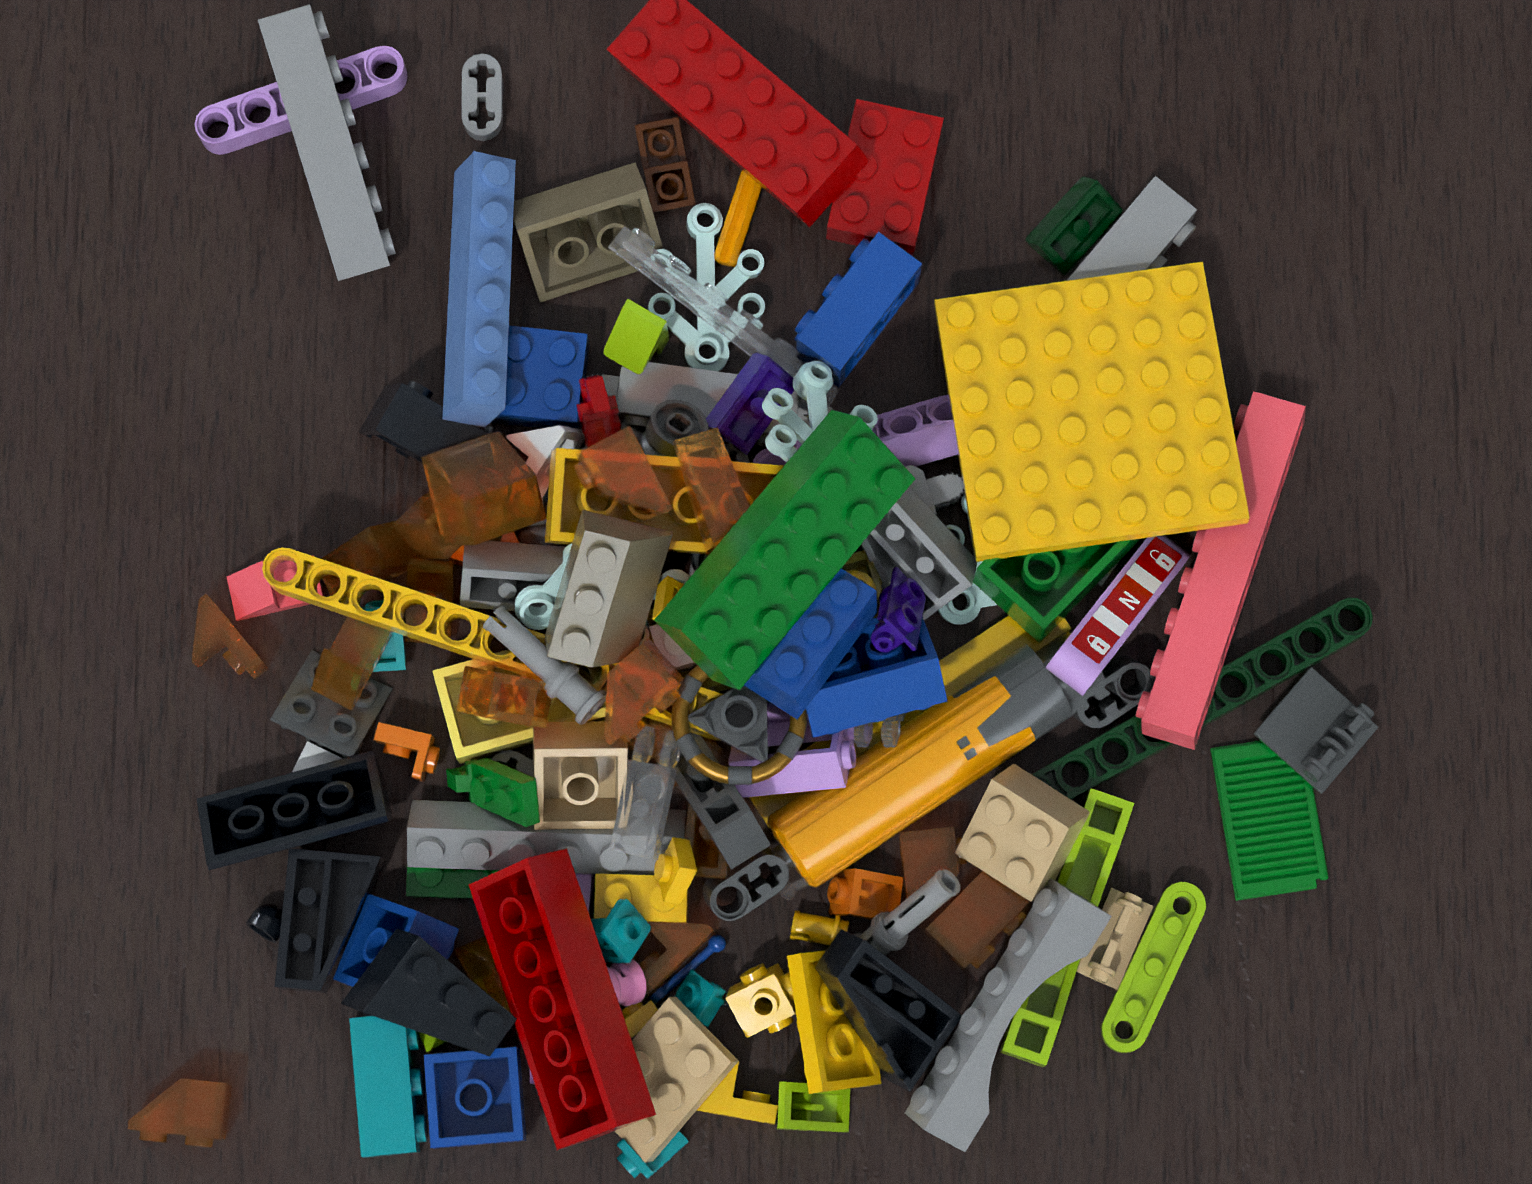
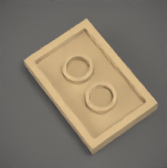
M668 997L632 1040L656 1115L618 1129L615 1132L631 1146L645 1163L655 1160L738 1062L735 1056L677 997Z

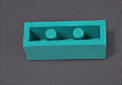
M375 1016L349 1018L361 1157L369 1158L420 1152V1142H427V1126L425 1114L417 1115L416 1096H423L421 1068L413 1069L412 1050H419L418 1031Z

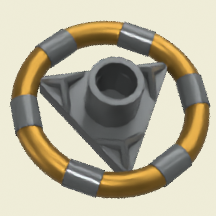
M696 665L682 681L675 694L672 706L671 720L674 738L686 761L704 776L729 785H752L767 780L782 771L794 759L804 741L807 727L806 709L798 720L790 715L789 730L776 753L768 759L767 700L746 686H743L740 690L733 688L689 715L690 704L702 683L709 678ZM689 722L761 763L755 766L726 767L714 762L701 750L690 732Z

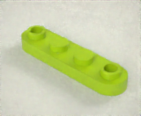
M1178 882L1172 884L1160 896L1101 1024V1036L1104 1043L1115 1052L1129 1053L1140 1048L1145 1042L1206 910L1205 897L1201 890L1191 883ZM1184 898L1188 901L1189 911L1187 914L1181 915L1175 912L1173 908L1175 899ZM1121 1021L1129 1023L1132 1028V1034L1127 1039L1119 1038L1115 1032L1116 1025Z

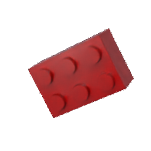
M856 99L848 137L860 147L869 161L832 202L827 224V240L858 246L864 238L871 242L879 231L914 257L944 118Z

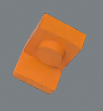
M378 722L374 740L378 744L384 745L383 753L409 759L411 752H416L417 756L412 772L414 780L424 782L427 773H435L440 748L434 746L435 738L431 734Z
M856 868L844 869L835 875L829 883L827 891L830 903L829 914L872 920L881 912H891L900 905L904 877Z

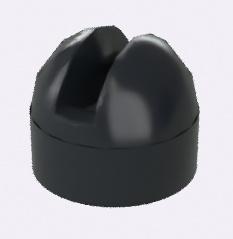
M266 903L253 911L246 921V925L264 939L277 943L280 938L282 910L277 911L275 904Z

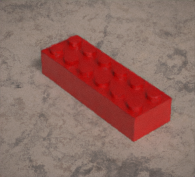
M649 0L606 49L627 72L809 228L869 161L853 140L687 0Z
M567 848L525 858L469 884L511 1014L517 1018L515 1026L556 1149L559 1150L595 1139L655 1116L656 1112Z

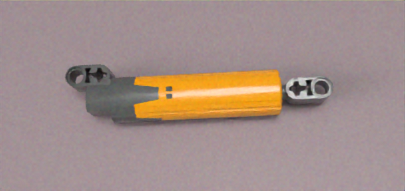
M1069 631L1036 653L1027 644H1024L948 695L947 702L933 705L857 756L855 768L849 769L846 788L803 792L770 814L767 824L779 845L773 849L765 848L732 870L727 864L712 874L703 886L705 903L718 918L725 921H735L779 893L788 882L789 870L794 867L809 886L819 887L1073 716L1091 728H1101L1110 724L1138 705L1143 691L1151 693L1154 677L1150 675V669L1131 657L1118 656L1110 660L1082 696L1046 669L1048 663L1071 633ZM1135 669L1137 673L1135 684L1131 688L1122 690L1120 685L1122 675L1127 670ZM1112 693L1115 695V698L1111 699L1108 695ZM1093 696L1096 698L1093 701L1095 710L1090 713L1087 711L1089 708L1087 699ZM765 862L769 866L768 868L771 873L767 878H763L760 875L761 871L758 868ZM743 875L747 878V882L753 887L749 891L745 887V885L739 880V878ZM733 886L737 889V895L732 903L725 906H720L716 903V897L723 888Z

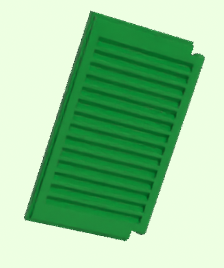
M1262 741L1210 748L1235 901L1317 889L1316 880L1324 881L1329 877L1313 787Z

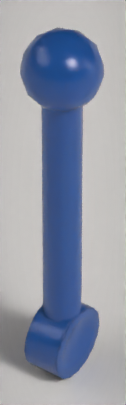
M718 934L711 936L708 946L649 997L650 1000L656 1005L686 978L691 969L695 970L714 952L723 951L726 947L725 938Z

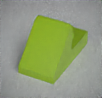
M627 299L604 347V355L640 375L645 370L654 353L661 354L668 343L667 321Z

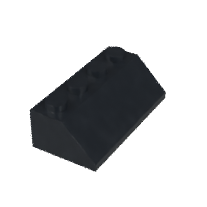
M374 750L197 798L206 865L209 871L385 823L393 819L387 787Z

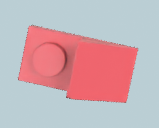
M263 561L226 576L236 621L309 605V603L275 591L264 578L262 571ZM285 561L278 564L274 571L275 580L287 582L294 578L297 572L296 563ZM320 580L317 592L319 595L324 596Z

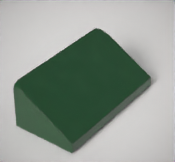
M1084 176L1072 186L1031 231L1025 241L1061 274L1066 275L1124 210L1097 180Z

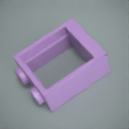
M767 703L768 746H777L781 744L789 730L790 715L774 704ZM807 721L803 743L831 740L830 748L798 751L794 759L776 775L752 785H735L736 789L745 798L846 788L849 769L856 766L854 743L855 740L861 739V725L832 735L826 734L813 738ZM731 747L728 761L729 766H755L761 763L738 749ZM768 754V759L774 754Z

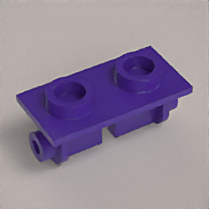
M897 566L893 568L890 585L883 589L879 595L880 606L877 616L879 623L876 624L871 635L872 644L880 652H889L904 642L914 651L917 649L926 597L918 582L912 578H907Z

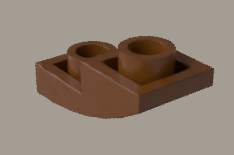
M674 117L634 125L648 197L653 213L696 205L679 118Z

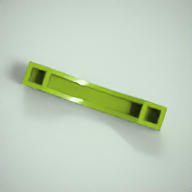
M1092 788L1086 794L1082 807L1090 811V814L1061 868L1057 882L1092 902L1097 907L1120 848L1134 806L1133 802ZM1080 959L1068 964L1047 978L1027 997L1008 1025L1000 1053L1040 1067L1047 1065Z

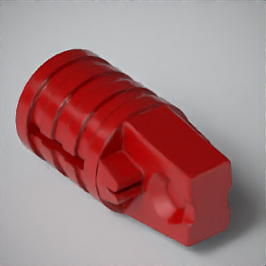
M600 375L579 379L583 403L576 404L579 422L582 423L581 428L585 436V446L588 450L627 452L628 449L624 443V434L621 430L622 425L618 417L619 409L615 395H607L603 377Z

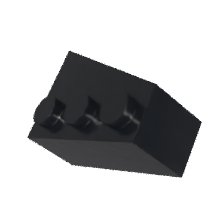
M409 380L407 385L397 383L384 386L359 433L370 439L375 435L395 447L396 453L407 459L411 456L433 469V473L482 499L492 498L518 453L517 450L507 445L509 440L506 438V435L490 426H486L483 431L474 425L443 420V407L430 400L433 392L412 380Z

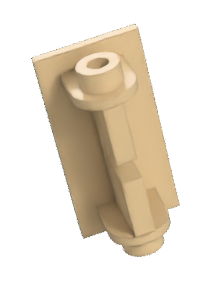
M1111 888L1102 910L1112 917L1089 954L1080 959L1076 972L1117 990L1153 906L1143 902L1142 898L1132 893H1123Z

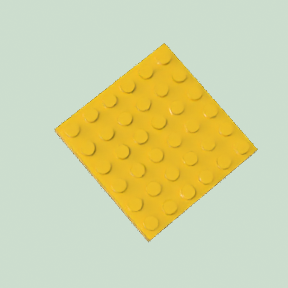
M1203 262L934 300L976 562L1247 524L1249 522V511Z

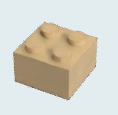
M625 721L586 722L582 725H579L577 722H533V777L536 778L540 823L534 824V830L626 829L628 747Z
M1012 764L991 779L955 853L1032 902L1037 894L1045 888L1050 878L1056 880L1090 811L1016 764Z

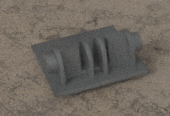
M311 650L270 720L281 725V729L292 730L304 736L306 741H315L318 743L317 746L321 748L325 746L342 754V758H347L361 753L364 747L363 740L393 688Z
M1310 667L1253 734L1320 794H1323L1378 729V726L1370 720L1374 716V712L1368 706L1360 703L1356 707L1315 669Z

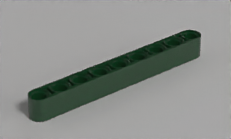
M1349 597L1343 599L1223 666L1203 727L1358 641L1372 625L1373 615L1370 607L1365 601L1358 598ZM1351 610L1355 612L1360 619L1359 630L1352 632L1343 629L1338 621L1340 611ZM1304 632L1316 634L1321 641L1320 652L1315 654L1305 652L1299 644L1300 634ZM1264 654L1277 656L1282 663L1281 674L1270 676L1264 673L1260 667V657ZM1234 676L1242 682L1243 693L1240 697L1230 698L1222 692L1220 681L1223 677ZM1134 716L1031 775L1074 801L1086 794L1090 788H1097L1170 747L1173 743L1163 740L1160 742L1146 740L1141 732L1142 719ZM1108 742L1119 743L1126 753L1124 762L1118 765L1106 762L1101 753L1102 746ZM1077 764L1085 770L1086 782L1082 786L1071 787L1065 783L1062 777V769L1066 765Z

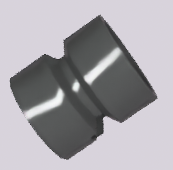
M666 400L658 404L650 416L636 454L697 459L698 453L708 434V422L705 415L696 406L682 400Z

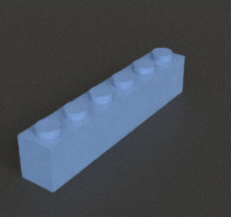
M473 151L454 172L442 419L486 427L505 410L516 160Z

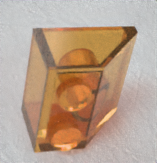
M492 432L421 457L443 545H477L547 518L536 474L500 432Z

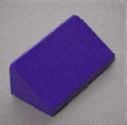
M754 353L706 417L708 429L747 455L773 420L762 409V402L774 388L783 389L791 395L794 391L792 385L794 378L769 356Z

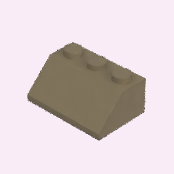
M636 162L514 201L513 221L539 302L646 269L650 254L657 249H663L647 190ZM657 257L653 260V266L665 263L667 259Z
M582 510L545 633L547 657L592 668L635 660L673 536L672 531Z

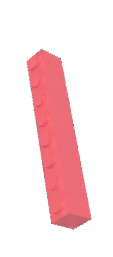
M1253 391L1249 405L1241 404L1239 407L1234 430L1240 431L1236 446L1250 519L1247 524L1198 530L1196 533L1192 551L1198 553L1194 567L1186 566L1182 574L1178 592L1184 594L1180 608H1171L1168 615L1164 634L1170 635L1166 649L1165 651L1158 649L1154 656L1150 675L1156 677L1152 691L1151 693L1143 691L1138 703L1136 717L1142 719V734L1192 750L1196 748L1305 423L1306 406Z

